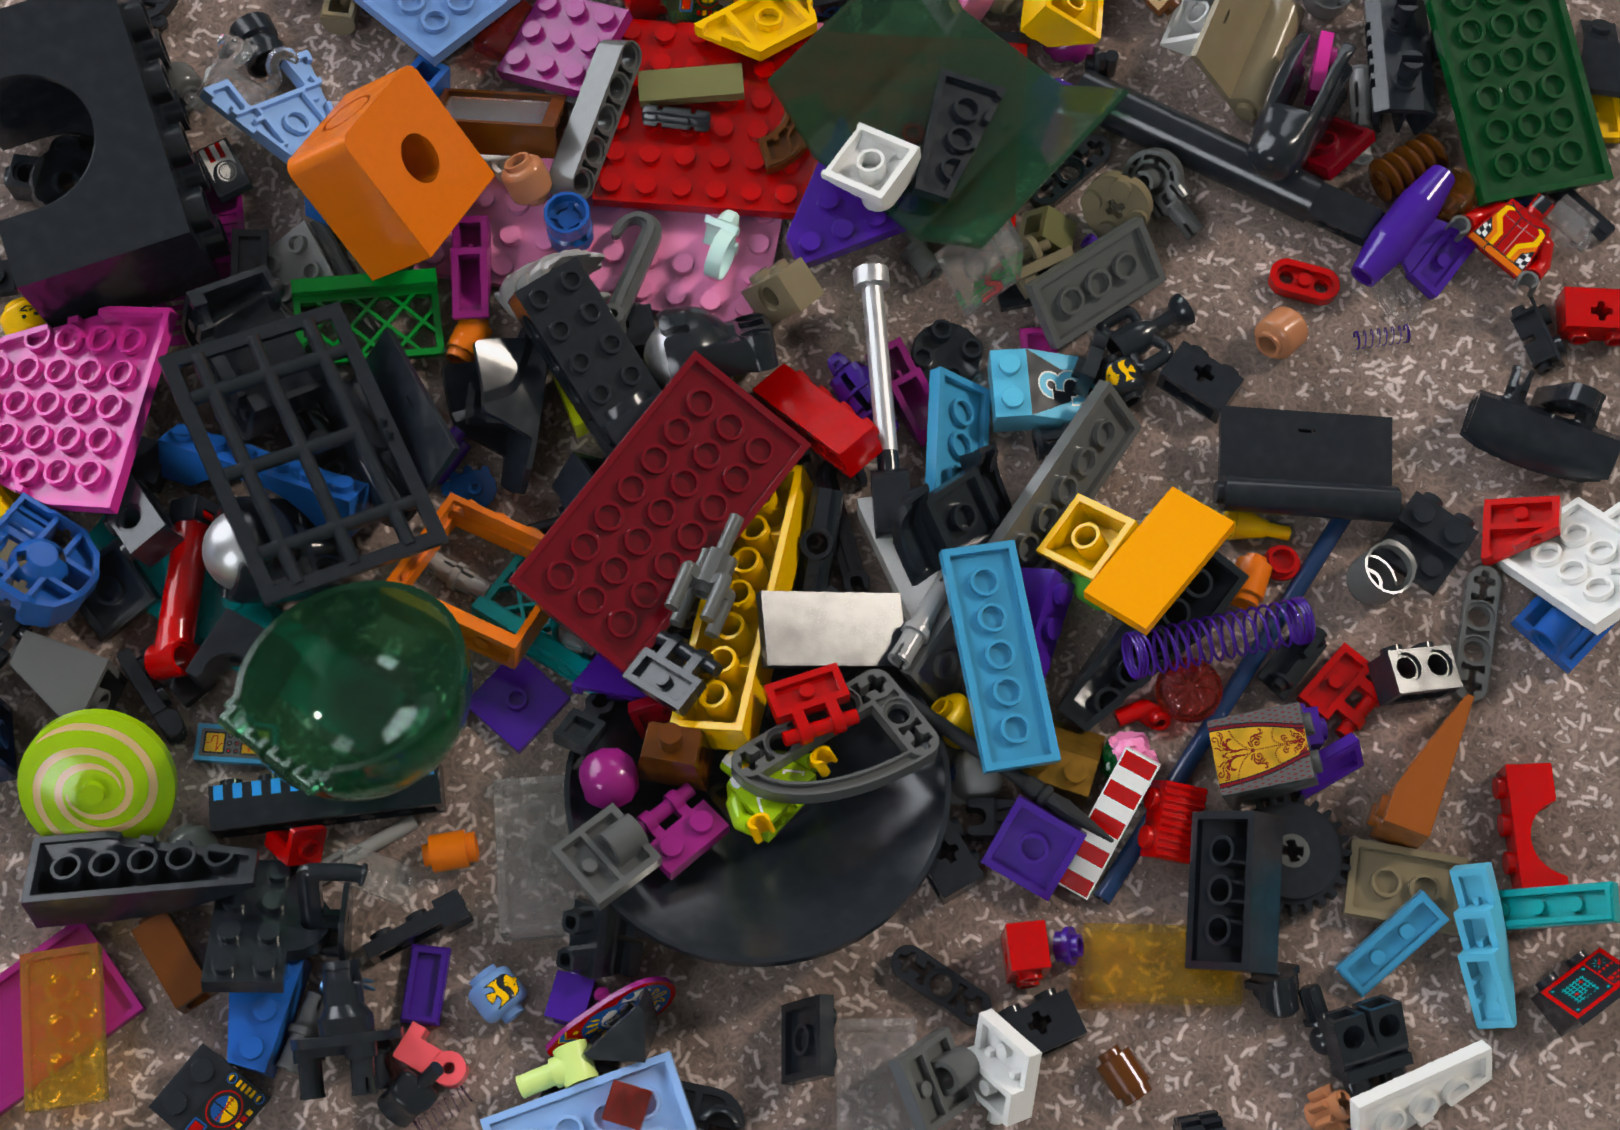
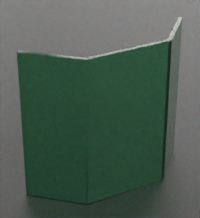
M849 0L768 79L770 87L812 156L826 168L856 130L859 122L917 145L921 150L935 81L941 67L1007 88L945 205L911 195L914 183L913 178L896 203L888 210L882 211L918 240L982 249L1129 94V91L1123 88L1062 85L965 11L959 0Z

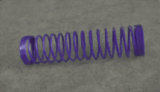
M1298 596L1290 600L1283 599L1279 604L1271 602L1268 606L1260 604L1257 608L1249 606L1246 610L1238 608L1234 613L1226 611L1223 616L1220 613H1215L1212 618L1204 615L1200 620L1192 618L1189 623L1181 620L1178 625L1171 622L1166 627L1158 625L1155 630L1151 629L1153 632L1152 645L1147 636L1138 630L1125 632L1122 636L1121 650L1129 675L1133 679L1138 680L1145 678L1147 674L1154 676L1156 666L1162 674H1165L1168 665L1171 670L1176 672L1179 668V662L1183 668L1188 669L1191 661L1195 666L1199 667L1202 663V658L1205 663L1210 665L1213 657L1217 661L1222 662L1225 654L1229 659L1233 660L1236 652L1239 656L1245 657L1247 650L1253 655L1257 654L1259 648L1267 653L1270 645L1273 649L1279 650L1281 643L1287 648L1292 645L1293 641L1299 646L1307 643L1310 644L1315 637L1316 624L1310 604L1305 598ZM1283 603H1287L1286 611L1281 606ZM1297 604H1298L1299 608L1301 609V612H1302V615H1303V618H1304V623H1305V637H1304V627H1303L1302 619H1301V616H1300V614H1299V612H1298V610H1297V608H1296V605H1297ZM1272 605L1278 606L1276 609V615L1274 614L1272 609H1270ZM1260 608H1266L1265 618L1259 611ZM1280 610L1287 621L1290 637L1289 644L1285 643L1279 625ZM1248 611H1255L1254 620H1252L1251 616L1248 614ZM1239 612L1244 613L1242 622L1237 616ZM1268 612H1270L1276 624L1278 633L1277 647L1273 644L1270 637ZM1257 614L1265 628L1267 637L1266 649L1263 648L1259 640ZM1227 615L1233 616L1231 626L1225 618ZM1246 616L1253 628L1256 643L1255 651L1251 649L1247 639ZM1216 617L1221 618L1220 629L1214 621ZM1205 619L1210 620L1209 632L1204 623H1202ZM1235 619L1239 624L1244 640L1243 654L1240 652L1236 642ZM1193 622L1199 623L1197 633L1191 625ZM1224 622L1227 625L1232 640V656L1228 653L1225 645ZM1182 624L1187 625L1186 637L1180 628ZM1212 625H1214L1219 636L1222 652L1221 659L1217 656L1214 648ZM1171 626H1174L1176 628L1175 641L1172 634L1169 631V628ZM1201 627L1206 634L1210 648L1209 661L1204 654L1201 643ZM1159 629L1165 630L1163 642L1157 633ZM1190 630L1194 635L1198 648V663L1194 660L1191 651ZM1179 633L1187 652V666L1184 664L1179 650ZM1167 634L1171 640L1175 653V668L1173 667L1169 658L1167 648ZM1156 638L1163 653L1164 671L1160 667L1156 653ZM1144 641H1146L1150 650L1153 665L1152 673L1149 670L1148 651ZM1133 644L1137 653L1138 668L1133 656Z

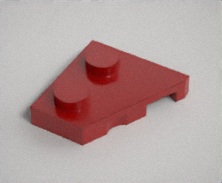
M1560 495L1484 499L1481 546L1483 566L1495 564L1560 535L1562 514Z

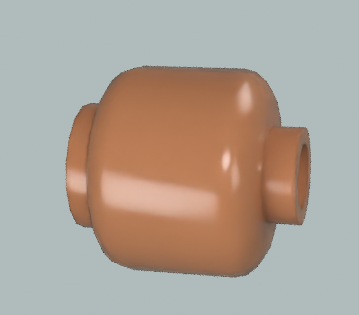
M519 152L508 158L504 163L501 181L516 204L534 207L547 200L548 193L552 189V181L548 169L538 155Z
M1280 306L1274 308L1255 327L1256 346L1267 357L1279 360L1288 358L1307 340L1308 328L1303 316L1289 307Z

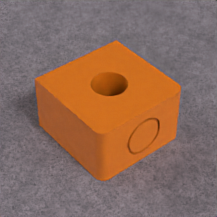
M406 65L347 93L287 162V170L292 180L372 281L431 258L495 176L494 172L418 70L410 65Z

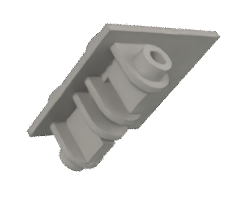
M303 220L269 248L268 268L273 276L276 275L281 280L284 288L281 302H284L291 311L294 310L290 279L335 276L306 220Z

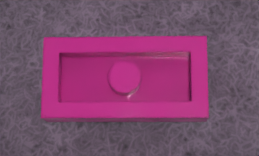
M1323 30L1320 32L1315 46L1304 105L1313 106L1327 77L1328 67L1331 68L1337 57L1338 48L1332 47L1335 35L1333 32Z

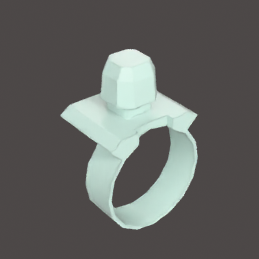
M729 209L723 211L718 218L706 214L704 219L706 231L703 243L710 245L704 264V275L719 281L727 274L739 249V243H736V236L738 237L740 233V227H738L739 214Z

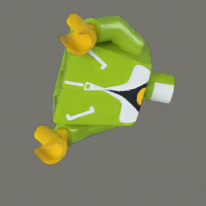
M820 746L814 749L812 753L803 755L769 777L785 781H816V774L813 772L818 771L822 777H827L830 774V769L826 764L830 762L836 763L838 759L830 747ZM760 749V758H761V757L764 756V753H763V750H762V749ZM732 750L724 757L720 764V769L731 777L727 783L726 807L735 830L752 836L756 844H760L763 840L769 843L804 804L774 802L745 790L735 781L731 774V757L735 752ZM775 750L774 752L786 753L788 751ZM746 760L742 761V769L748 767L751 771L755 770V762L749 764Z

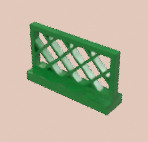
M436 268L397 271L374 281L371 280L367 273L290 279L294 315L301 313V307L317 306L319 308L335 302H339L341 306L353 303L362 310L349 325L354 335L366 344L362 349L365 359L369 355L367 352L373 349L386 328L392 329L396 337L402 341L401 346L403 349L406 346L411 348L404 350L409 360L445 357ZM431 297L432 308L423 318L408 307L415 298ZM398 299H406V300L402 303V302H401L400 300H398ZM389 300L398 307L387 321L372 310L379 301ZM362 302H370V303L366 306V305H365L364 303H362ZM403 312L418 323L407 337L392 326ZM367 315L382 326L371 340L356 329ZM432 316L434 327L430 323H428ZM326 323L321 324V325H317L318 328H319V330H321V328H322ZM424 327L435 336L436 347L421 348L412 339ZM303 330L296 332V336L305 349L309 342L306 337L304 338ZM322 334V337L328 347L340 344L339 339H337L333 343L330 339H328L326 336ZM347 358L334 361L336 366L350 365Z

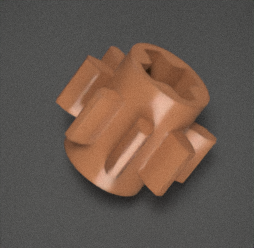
M1329 1083L1307 1094L1310 1102L1305 1104L1304 1114L1313 1130H1346L1351 1127L1348 1120L1350 1119L1349 1099L1351 1097L1346 1091L1342 1089L1334 1091L1332 1084Z

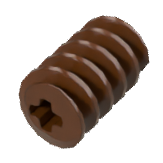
M1422 133L1416 139L1405 142L1404 146H1398L1392 152L1383 154L1381 158L1372 160L1368 167L1369 180L1381 201L1387 203L1392 200V194L1400 196L1404 188L1409 187L1432 165H1441L1448 168L1449 158L1444 146L1436 137L1429 133Z

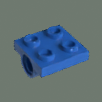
M1537 595L1510 624L1568 674L1616 623L1599 635H1596Z

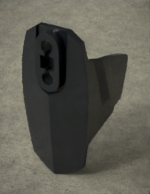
M522 327L517 338L477 340L473 344L476 362L448 364L441 370L448 411L453 425L465 433L464 437L504 457L501 486L517 494L526 493L532 472L548 366Z

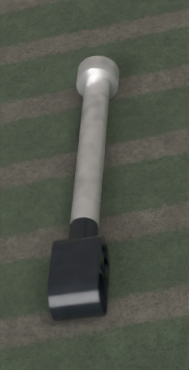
M867 263L854 268L853 282L854 290L862 294L873 423L880 432L877 437L883 449L876 456L878 470L870 471L875 537L876 539L893 538L891 514L894 508L899 506L901 496L907 490H910L908 468H900L883 294L890 287L889 269L884 264Z

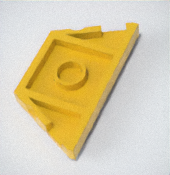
M739 0L694 23V31L700 38L761 62L816 33L817 17L815 9H813V0Z

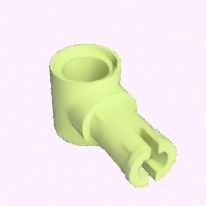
M578 1039L559 1046L553 1050L554 1057L549 1058L547 1064L516 1076V1083L522 1097L528 1098L554 1086H557L559 1089L564 1086L568 1088L598 1077L594 1060L588 1059L584 1055L588 1045L586 1039Z

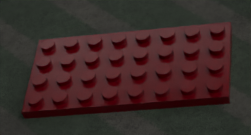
M695 350L507 583L620 673L624 674L646 646L651 649L656 643L658 633L669 627V619L673 611L667 609L664 603L682 563L687 560L696 563L703 548L716 547L731 513H736L744 518L736 538L737 540L812 444Z

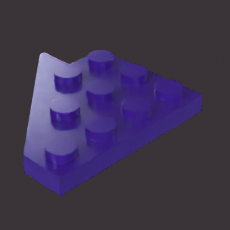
M842 116L835 121L786 235V244L794 260L802 257L808 268L928 223L931 219V214L923 198L911 195L913 180L891 208L881 212H874L868 210L863 205L860 197L843 190L821 177L823 169L825 170L851 136ZM887 129L881 130V131H883V132L889 134L888 131H887Z

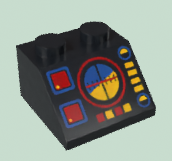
M202 1043L148 1107L175 1130H245L271 1097L233 1065L229 1064L215 1050Z

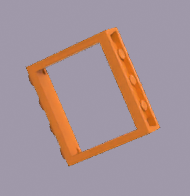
M452 492L436 512L447 536L450 535L456 526L524 558H527L545 535L537 528L522 525L511 520L504 513L489 510L478 505L472 499L467 500ZM426 528L423 529L420 535L427 533ZM441 546L400 560L381 586L383 609L511 669H516L550 618L549 615L535 605L515 635L412 587Z

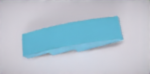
M1492 862L1455 865L1449 870L1459 908L1453 914L1463 950L1457 956L1477 1029L1514 1028L1517 1025L1512 965L1503 910Z

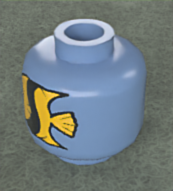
M492 964L469 982L472 987L468 994L469 1001L487 1023H496L502 1019L505 1024H508L525 1010L521 1003L527 996V990L508 966L497 968L495 964Z

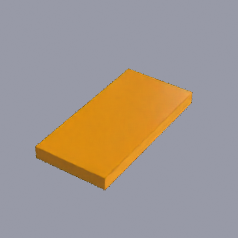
M1172 486L1083 591L1084 598L1144 635H1147L1234 531L1235 522Z

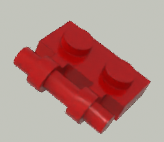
M1345 642L1296 698V701L1304 703L1306 708L1317 706L1319 717L1324 718L1326 722L1334 713L1340 717L1342 722L1335 729V733L1340 738L1354 731L1359 732L1366 724L1365 718L1374 707H1380L1374 685L1366 678L1370 672L1367 665L1369 661ZM1356 689L1362 694L1363 698L1352 708L1345 700Z
M836 662L764 685L763 693L776 724L779 725L792 721L795 727L781 732L786 747L798 743L804 746L813 743L814 738L831 732L834 735L847 732V727L860 723L859 714L855 708L842 712L839 707L841 704L850 702V692ZM825 710L827 718L811 723L808 722L807 715Z

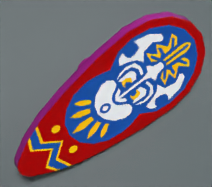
M653 976L630 983L613 994L606 987L597 988L594 992V997L598 1003L580 1014L555 1034L545 1046L547 1054L554 1056L553 1050L578 1039H586L588 1043L591 1035L596 1031L603 1035L611 1028L607 1021L617 1017L628 1002L635 1007L639 994L644 988H647L652 993L658 1016L672 1003L676 995L674 983L667 977Z

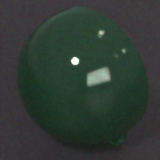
M361 581L343 584L326 589L300 601L282 613L264 629L248 650L236 677L234 695L223 704L226 710L219 716L218 724L237 739L240 738V741L250 748L260 761L278 778L309 796L341 802H365L385 798L404 791L423 780L443 762L457 743L466 725L472 701L473 671L471 657L462 631L453 614L442 602L429 593L414 586L391 581Z

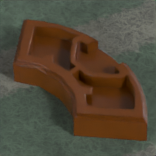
M818 93L785 100L784 115L780 124L770 134L758 139L767 175L791 165L811 146L820 122Z

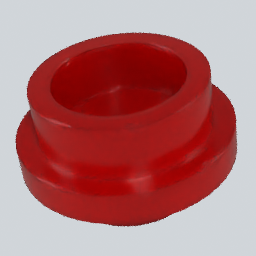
M1276 545L1268 549L1264 555L1267 563L1272 566L1270 578L1273 580L1288 581L1297 574L1300 568L1299 556L1291 547Z

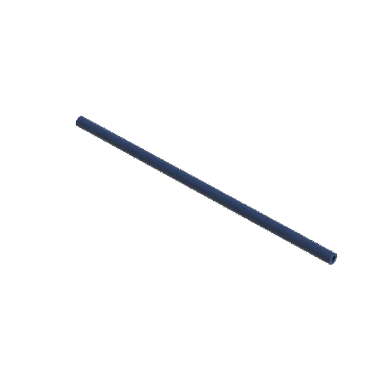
M1330 519L1300 566L1297 574L1281 596L1278 604L1283 599L1290 600L1298 596L1304 597L1351 520ZM1283 603L1281 606L1286 611L1287 603ZM1275 606V608L1273 609L1275 615L1278 606ZM1280 610L1279 625L1282 632L1287 621ZM1270 614L1268 617V628L1274 644L1278 638L1276 624ZM1263 625L1258 636L1263 648L1266 649L1267 637ZM1255 639L1250 646L1253 651H1255L1256 647ZM1259 648L1257 654L1253 655L1247 650L1246 656L1238 664L1166 780L1182 784L1187 783L1211 745L1207 721L1229 716L1268 652L1265 653ZM1146 812L1093 894L1099 900L1102 898V902L1110 905L1140 857L1141 847L1138 845V833L1140 828L1145 825Z

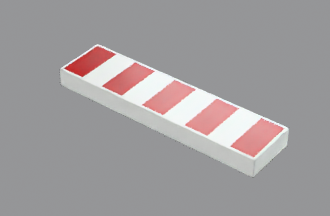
M1129 746L1125 747L1088 816L1111 836L1114 842L1111 843L1082 828L1083 831L1087 832V836L1058 883L1059 885L1088 900L1161 766L1160 763Z

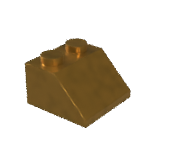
M1053 720L1061 761L1056 764L1021 770L1045 783L1044 786L1051 785L1055 793L1068 800H1072L1073 804L1084 807L1090 793L1106 736L1091 731L1085 732L1081 728Z

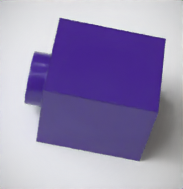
M557 970L544 1013L547 1021L566 1026L580 1014L591 1008L595 999L594 992L598 988L596 980L576 972Z

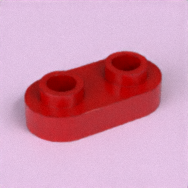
M1290 258L1276 261L1268 274V285L1274 293L1313 305L1324 306L1334 301L1340 289V280L1332 270ZM1288 276L1292 282L1285 284L1281 282L1279 277ZM1322 285L1326 292L1319 293L1314 289V286Z

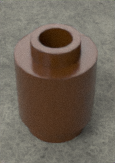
M1116 1044L1098 1057L1102 1064L1096 1070L1117 1101L1121 1099L1126 1107L1152 1090V1087L1147 1082L1150 1077L1129 1047L1121 1050L1118 1044Z

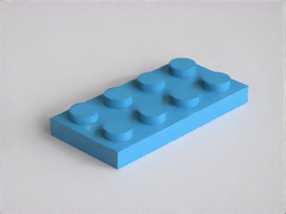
M941 366L930 370L925 471V483L929 486V493L962 471L959 456L989 445L990 390Z

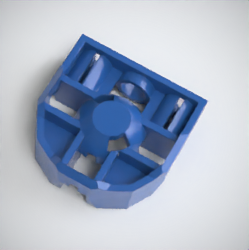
M23 492L0 518V553L9 539L18 544L10 553L7 561L0 558V600L8 599L11 601L10 606L16 609L14 620L19 623L48 628L68 621L80 608L85 599L95 590L100 574V553L92 542L87 529ZM58 529L63 532L65 529H68L71 532L70 536L73 538L64 550L55 542H52ZM26 560L27 562L20 567L18 562ZM21 580L26 581V588L29 589L28 592L25 594L13 587L14 581L18 583Z

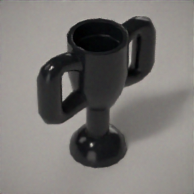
M1176 293L1169 300L1168 311L1154 320L1142 319L1134 307L1127 305L1098 323L1096 328L1098 331L1110 335L1106 347L1111 355L1120 351L1122 353L1121 357L1132 358L1140 373L1144 375L1152 373L1166 364L1174 354L1173 346L1161 338L1159 332L1175 322L1182 326L1192 325L1195 323V315L1187 300L1182 295ZM1130 318L1131 323L1122 326L1116 331L1110 330V328L1121 321ZM1152 347L1160 349L1159 352L1140 362L1139 357Z

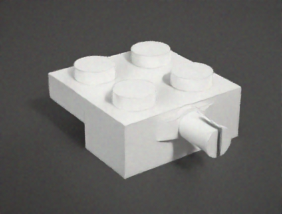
M992 1008L980 1012L975 1044L968 1047L979 1061L980 1073L970 1083L977 1100L988 1110L987 1121H990L993 1125L1003 1123L1008 1127L1032 1117L1042 1052Z

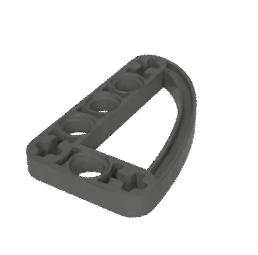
M871 669L846 683L850 692V702L854 704L860 721L872 714L902 754L862 771L831 779L802 782L774 779L769 776L836 736L831 732L814 738L813 743L801 746L800 743L794 744L788 752L776 753L771 749L770 744L774 740L782 738L781 732L795 728L793 722L789 721L774 726L739 747L731 757V774L735 781L745 790L766 800L789 804L835 801L883 787L929 764L937 756L939 736L886 671ZM869 684H873L875 687L882 685V693L876 690L869 692ZM865 695L864 704H863L861 697H863V696ZM901 709L908 714L909 719L902 724H896L889 720L887 715L892 710ZM825 710L806 717L807 720H820L827 718ZM915 727L913 736V734L910 731ZM915 737L920 743L928 741V749L925 750L921 746L914 748ZM760 749H762V750H763V753H764V756L761 757V758H760ZM746 760L749 764L755 762V770L751 771L748 767L742 769V761Z

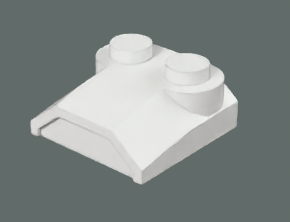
M859 122L856 130L825 170L823 169L821 177L843 190L860 197L863 205L868 210L874 212L885 211L896 203L915 177L921 159L920 147Z

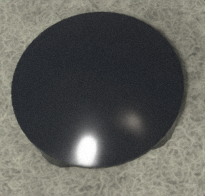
M939 319L917 335L912 345L911 358L916 368H921L928 383L930 370L939 366L971 381L981 367L983 346L966 328L950 323L948 320Z

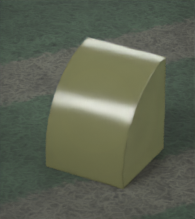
M1050 205L1024 212L1017 244L1024 248L1023 238L1032 235L1037 242L1045 239L1049 240L1051 249L1042 252L1045 254L1054 253L1069 245L1072 247L1077 223Z

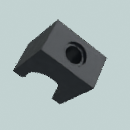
M226 608L185 672L196 685L208 691L214 686L217 677L223 671L239 666L248 668L249 680L246 687L239 693L237 701L249 715L259 720L299 660L300 655L287 640Z

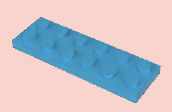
M1015 540L941 550L939 559L983 775L1060 762L1061 756Z

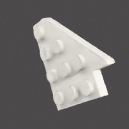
M1577 497L1562 507L1560 535L1495 564L1499 569L1594 634L1599 635L1620 620V502L1607 511L1602 512L1585 500Z

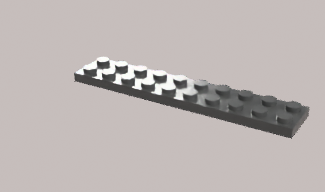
M1103 380L1097 382L988 542L1015 540L1020 567L1047 569L1051 561L1037 554L1036 549L1078 493L1092 500L1095 498L1142 428L1111 382ZM948 602L930 631L929 635H931L928 643L922 644L909 669L900 670L903 676L931 707L937 699L952 693L962 694L966 689Z

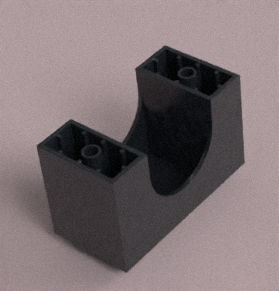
M26 0L0 9L1 149L3 151L54 135L71 134L95 137L90 163L82 178L67 194L41 208L0 220V235L16 288L52 328L67 324V318L79 315L82 319L98 315L99 308L107 306L152 307L185 296V293L221 280L215 259L231 255L230 244L222 222L217 213L212 214L205 195L212 192L206 170L198 152H192L185 133L192 130L185 105L178 90L172 89L166 73L167 70L172 69L169 54L157 28L153 29L142 0Z

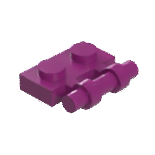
M687 782L677 790L671 789L663 795V801L650 812L645 810L636 817L644 832L653 840L650 844L662 856L663 864L658 868L670 880H673L730 832L729 824L704 800L692 809L686 804L696 794L693 787ZM674 813L679 820L667 830H664L659 824Z

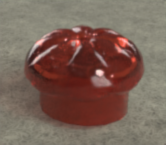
M1182 657L1184 664L1187 666V657ZM1194 657L1196 663H1198L1199 658ZM1176 659L1171 662L1174 668L1176 666ZM1202 660L1199 667L1195 666L1191 661L1188 669L1183 668L1179 662V668L1176 672L1171 670L1169 665L1165 674L1159 672L1155 682V696L1160 708L1170 718L1183 723H1197L1209 718L1216 712L1222 701L1223 685L1217 671L1211 665L1205 663L1204 660Z

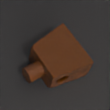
M651 721L648 723L637 766L639 780L678 787L687 782L694 790L707 792L715 754L703 731L679 726L673 722L660 723Z

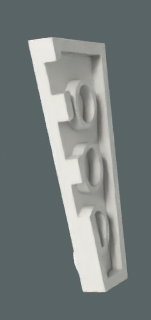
M1480 1040L1350 1098L1351 1130H1407L1416 1123L1422 1128L1434 1119L1433 1116L1443 1104L1447 1103L1452 1107L1492 1079V1048L1483 1040Z

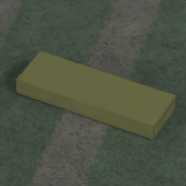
M742 63L638 71L640 108H643L646 104L670 106L745 100Z

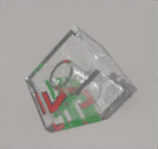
M1008 215L982 218L934 254L965 316L971 315L1021 279L1024 245Z

